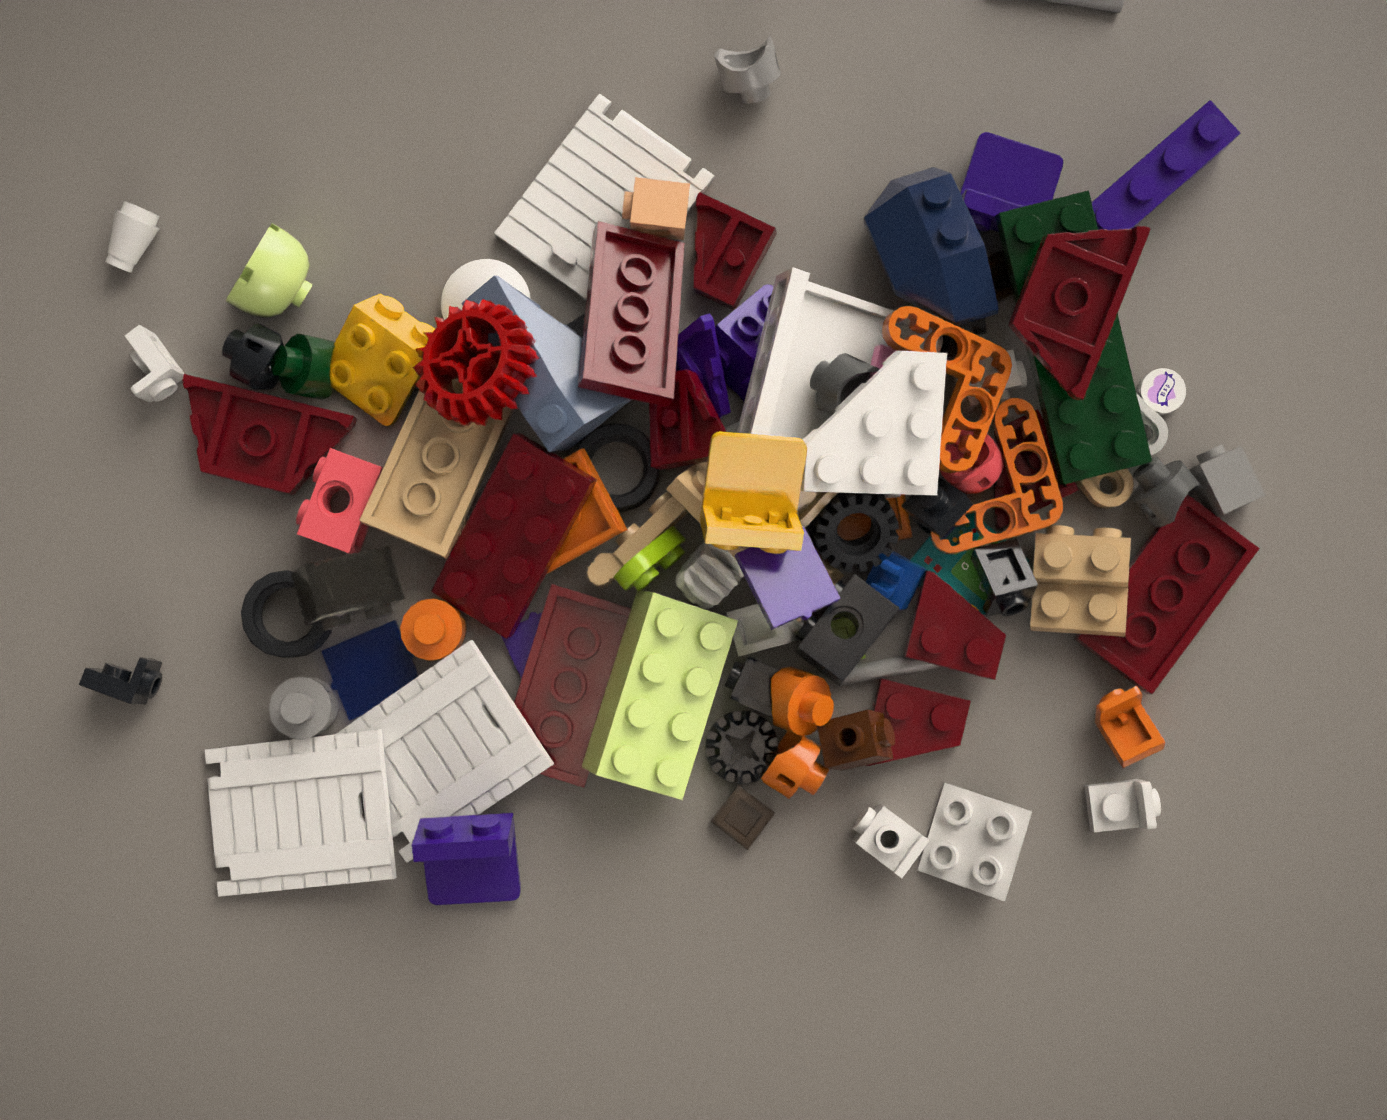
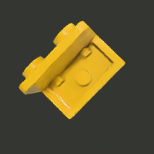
M381 293L355 304L334 343L335 347L330 363L331 387L382 425L389 426L395 423L413 392L415 384L420 379L413 366L423 359L418 356L415 349L425 347L427 344L423 332H433L435 328L429 324L419 322L404 311V307L400 302Z
M721 431L712 435L700 512V524L705 544H712L714 547L723 550H735L739 546L756 547L774 554L784 553L787 550L801 551L804 532L797 515L807 456V446L802 439Z

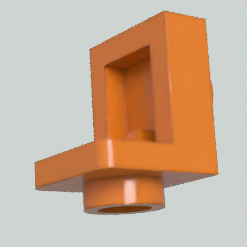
M1137 686L1125 692L1123 689L1111 691L1102 697L1096 706L1095 724L1122 768L1157 753L1165 747L1163 737L1141 704L1142 693Z

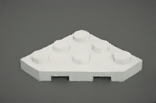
M895 351L882 363L883 367L866 383H861L835 408L836 412L818 429H813L803 439L807 446V456L801 491L937 495L947 353Z

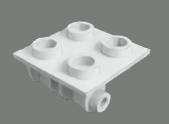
M944 783L927 838L930 841L924 848L918 871L1005 902L1032 811Z

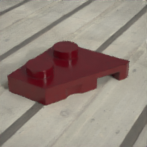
M699 192L696 197V264L694 266L693 287L696 293L734 311L742 300L777 235L776 228Z
M687 369L676 371L674 399L668 407L649 403L651 467L664 470L707 462L712 435L720 431L727 432L695 372Z
M925 571L903 657L995 680L1006 634L938 575L931 571Z

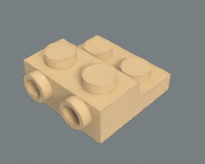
M1062 525L1047 527L1046 534L1036 533L1033 575L1038 586L1032 596L1031 631L1125 637L1131 538L1121 537L1122 532L1115 528H1096L1093 530V536L1074 535L1072 527Z

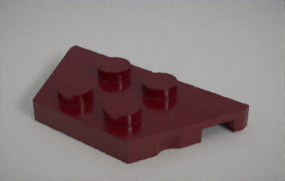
M1136 226L1130 229L1090 230L1083 233H1055L1042 237L1008 326L1067 394L1075 400L1084 399L1151 228L1147 226Z
M184 374L182 379L184 389L188 390L192 415H189L192 431L198 440L196 451L200 471L205 474L294 496L314 473L319 459L322 456L327 457L329 449H335L356 425L357 418L352 415Z

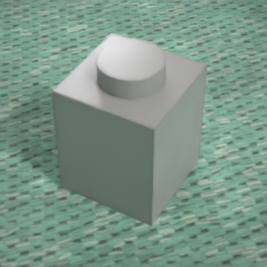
M1221 444L1197 455L1196 457L1200 464L1188 469L1203 487L1195 490L1202 505L1217 517L1266 496L1242 446L1226 452Z

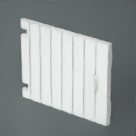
M601 94L594 99L588 110L585 111L575 127L570 131L494 233L496 237L533 262L585 301L587 298L593 230L598 221L630 229V220L622 219L625 191L634 192L635 177L689 183L687 214L695 205L698 193H704L715 178L705 168H702L694 179L687 175L685 171L690 166L692 159L625 111L621 110L613 121L604 114L612 102Z
M473 640L462 645L336 733L343 734L382 729L392 836L394 838L403 831L410 842L399 850L406 863L413 859L411 845L420 818L479 815L554 764ZM485 706L487 707V709L489 710V712H490L491 715L493 716V718H494V720L496 721V723L498 724V726L495 724V722L493 721V719L491 718V716H490L489 713L487 712Z
M382 729L205 749L206 764L220 763L221 770L220 777L213 776L207 778L215 868L230 867L231 880L217 882L218 897L397 878ZM361 795L363 796L364 816H363Z

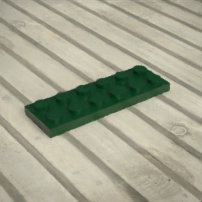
M1089 190L1000 212L995 215L1015 303L1018 301L1043 236L1055 233H1083L1090 230H1098ZM1118 313L1083 400L1071 398L1026 347L1059 484L1064 485L1152 462Z

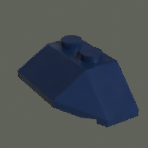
M931 167L891 180L864 216V224L894 294L923 311L939 316L956 326L998 314L999 307L985 245L952 174Z

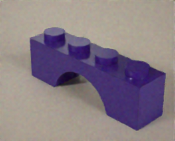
M1209 100L1092 202L1098 230L1134 228L1172 193L1193 178L1224 151L1241 133L1217 106Z

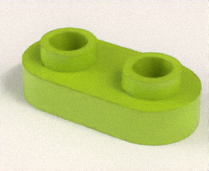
M675 526L670 527L632 557L613 578L625 591L634 586L640 592L659 575V572L655 569L656 567L661 565L664 570H667L685 554V551L680 547L685 542V537Z

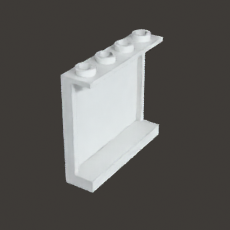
M794 267L777 275L737 433L792 437L803 440L813 429H818L831 415L819 410L816 405L817 391L810 387V379L814 369L821 361L825 360L831 363L838 355L843 353L871 364L875 346L884 345L890 347L883 339L882 325L887 315L894 312V310L809 282L810 273ZM908 318L895 324V326L901 329L900 338L903 340L910 335H917L926 340L932 332L930 327L929 331L923 334L912 331L909 328L910 320ZM942 335L936 341L937 353L940 352L942 347ZM924 342L920 345L921 349L924 347ZM884 494L885 498L900 497L901 494Z

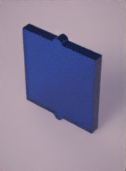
M397 620L388 622L321 651L333 680L330 685L331 689L337 690L349 720L364 715L419 676L413 662L415 655L409 652L404 645Z

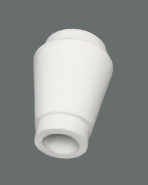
M124 201L120 211L115 209L107 251L108 255L105 262L132 273L134 266L138 263L160 229L156 227L160 216Z

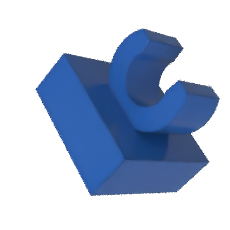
M895 551L889 557L881 552L879 557L882 563L877 567L873 565L865 582L898 606L900 610H905L908 608L926 568Z

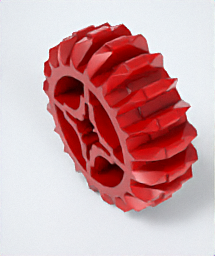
M482 299L479 304L474 301L465 300L462 310L458 307L449 306L448 318L445 320L434 317L437 325L436 329L433 332H423L427 340L426 346L415 349L418 356L423 360L413 366L416 374L421 377L415 385L419 388L420 392L425 394L423 400L426 401V404L438 411V415L446 420H453L464 426H470L472 422L476 425L486 426L489 416L494 420H503L504 407L518 409L514 399L519 393L529 394L524 383L526 379L537 377L534 369L529 365L539 359L536 351L531 348L536 341L533 335L527 331L528 327L525 321L518 315H513V311L505 305H495L492 301H486L485 299ZM488 333H497L501 346L493 347L492 343L488 341ZM458 378L459 383L463 385L462 394L455 393L452 379Z

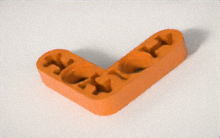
M912 306L900 307L887 315L882 325L883 339L892 349L896 351L937 353L936 341L941 335L950 336L957 343L958 351L956 357L946 362V373L958 378L942 419L939 469L946 473L965 471L973 466L978 458L1011 374V357L1001 346ZM908 318L910 320L909 328L912 331L923 334L929 331L930 327L932 332L926 340L917 335H910L903 340L900 338L901 329L895 326V324ZM924 342V347L921 349L920 345ZM992 357L991 365L997 369V373L986 376L981 388L969 386V383L975 384L980 382L985 372V367L979 364V360ZM966 396L975 397L982 406V414L976 422L968 421L961 414V402ZM954 425L965 431H973V436L971 434L964 435L959 442L958 450L964 453L963 458L950 462L951 453L945 450V446L955 443L961 430L952 429V426Z
M1009 398L999 405L993 417V428L1004 456V464L1013 493L972 505L955 523L954 527L968 525L970 522L965 515L974 513L975 528L982 538L980 540H972V531L958 537V545L951 546L948 539L940 540L938 535L930 531L931 541L940 552L957 554L1042 530L1055 524L1061 517L1063 511L1062 497L1033 406L1026 400ZM1014 408L1017 415H1026L1027 420L1020 427L1024 439L1032 434L1035 442H1023L1013 449H1009L1007 441L1015 442L1017 438L1012 425L1004 426L1002 420L1008 416V409ZM1023 451L1034 452L1040 459L1041 467L1039 472L1033 476L1021 475L1015 468L1014 461L1016 456ZM1046 478L1048 486H1041L1038 489L1043 502L1051 501L1053 504V508L1047 512V520H1041L1039 514H1030L1028 507L1035 503L1033 491L1030 489L1026 493H1022L1020 485H1033ZM997 507L1007 513L1009 525L1004 532L995 534L989 532L984 527L983 515L986 510Z

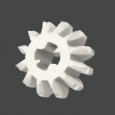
M703 542L681 566V570L676 575L675 583L691 603H696L702 609H709L714 605H718L725 596H728L744 575L736 559L727 550L719 549L712 544H705Z

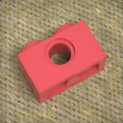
M330 448L327 457L322 456L315 467L313 482L316 483L310 500L305 499L299 508L296 524L300 525L297 534L358 557L369 530V526L362 524L359 520L383 467ZM347 490L350 496L348 507L340 513H334L330 505L332 496L338 491Z

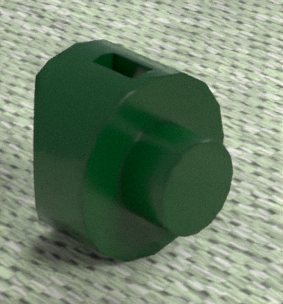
M296 334L289 339L285 346L280 345L271 360V370L274 375L279 376L281 386L286 393L324 400L331 396L330 363L335 347L334 341Z

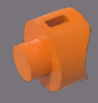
M434 598L421 600L412 605L404 614L400 626L401 639L407 650L417 658L428 661L442 660L463 644L467 633L466 620L461 611L448 602Z
M791 666L780 669L772 676L771 700L774 726L800 736H806L815 732L817 725L823 726L828 723L834 711V703L831 699L829 685L824 678Z
M787 731L778 744V755L771 762L761 780L764 784L788 799L794 795L799 787L814 795L829 772V769L815 761L821 746L806 736H800Z

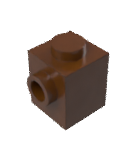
M867 709L832 718L823 726L817 725L826 769L844 771L893 759L891 746L895 744L893 727L890 721L884 717V713Z

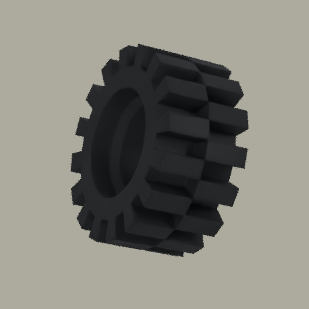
M837 493L810 523L812 535L823 559L827 558L829 564L836 569L841 563L845 572H852L853 564H857L860 572L867 571L866 562L870 560L877 567L882 563L879 554L882 552L889 557L893 552L890 543L897 544L899 538L896 529H899L898 521L884 494ZM863 513L871 519L870 530L858 539L845 540L837 534L840 521L851 514Z

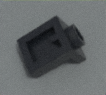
M1017 538L975 548L971 555V560L988 596L983 606L985 615L988 617L1001 613L1003 616H1012L1026 609L1038 583Z
M140 657L132 677V671L110 663H105L103 669L86 667L79 685L129 704L146 705L148 698L152 699L160 688L162 673L159 670L162 662L153 658Z

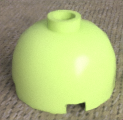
M271 223L225 301L246 313L259 317L279 315L291 303L300 307L313 285L305 280L310 265L308 255L301 243L288 232Z

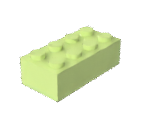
M637 591L582 767L600 777L683 800L738 620L657 593Z

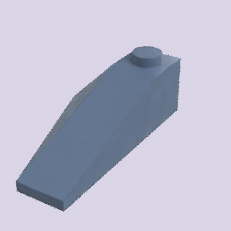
M494 275L466 299L477 304L482 299H485L486 301H492L495 305H505L513 311V315H518L525 321L528 327L527 331L533 335L536 342L531 348L536 351L539 359L529 366L534 369L537 377L526 379L524 385L527 387L529 394L519 393L514 400L549 452L569 450L632 400L578 387L582 338L577 335L576 331L542 310L540 305L500 276ZM488 333V341L492 343V346H501L498 334Z

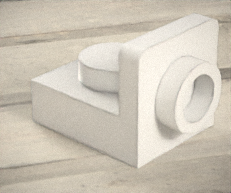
M138 325L127 333L125 337L134 348L129 353L131 358L147 375L130 389L136 397L147 402L161 401L177 390V383L183 379L184 372L156 334Z
M758 604L726 612L727 617L738 620L733 636L738 657L797 641L798 639L795 636L804 625V620L800 622L794 620L771 630Z
M1133 779L1084 785L1090 831L1095 833L1138 827L1144 829L1157 828L1156 817L1161 814V803L1157 790L1152 789L1149 781Z

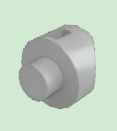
M770 36L762 45L749 51L734 52L720 48L714 54L725 92L740 93L742 103L744 104L757 103L771 95L768 84L775 81L780 76L781 71L773 40Z
M311 677L287 679L276 688L271 696L269 705L271 721L276 729L285 736L295 739H306L320 735L330 727L336 719L339 710L337 695L332 687L318 678Z

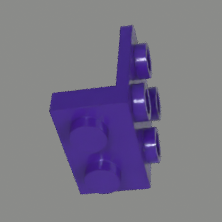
M990 132L980 134L976 140L960 190L977 230L999 232L995 215L998 213L1052 200L1064 164L1062 157Z
M769 284L762 286L715 327L725 383L744 402L774 287Z
M513 813L420 818L411 845L413 861L424 862L428 900L432 904L451 905L514 901L519 898L521 882Z

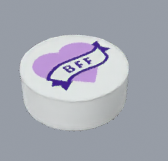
M1160 368L1151 371L1141 379L1137 387V394L1159 415H1166L1182 405L1186 397V386L1178 373L1171 369Z

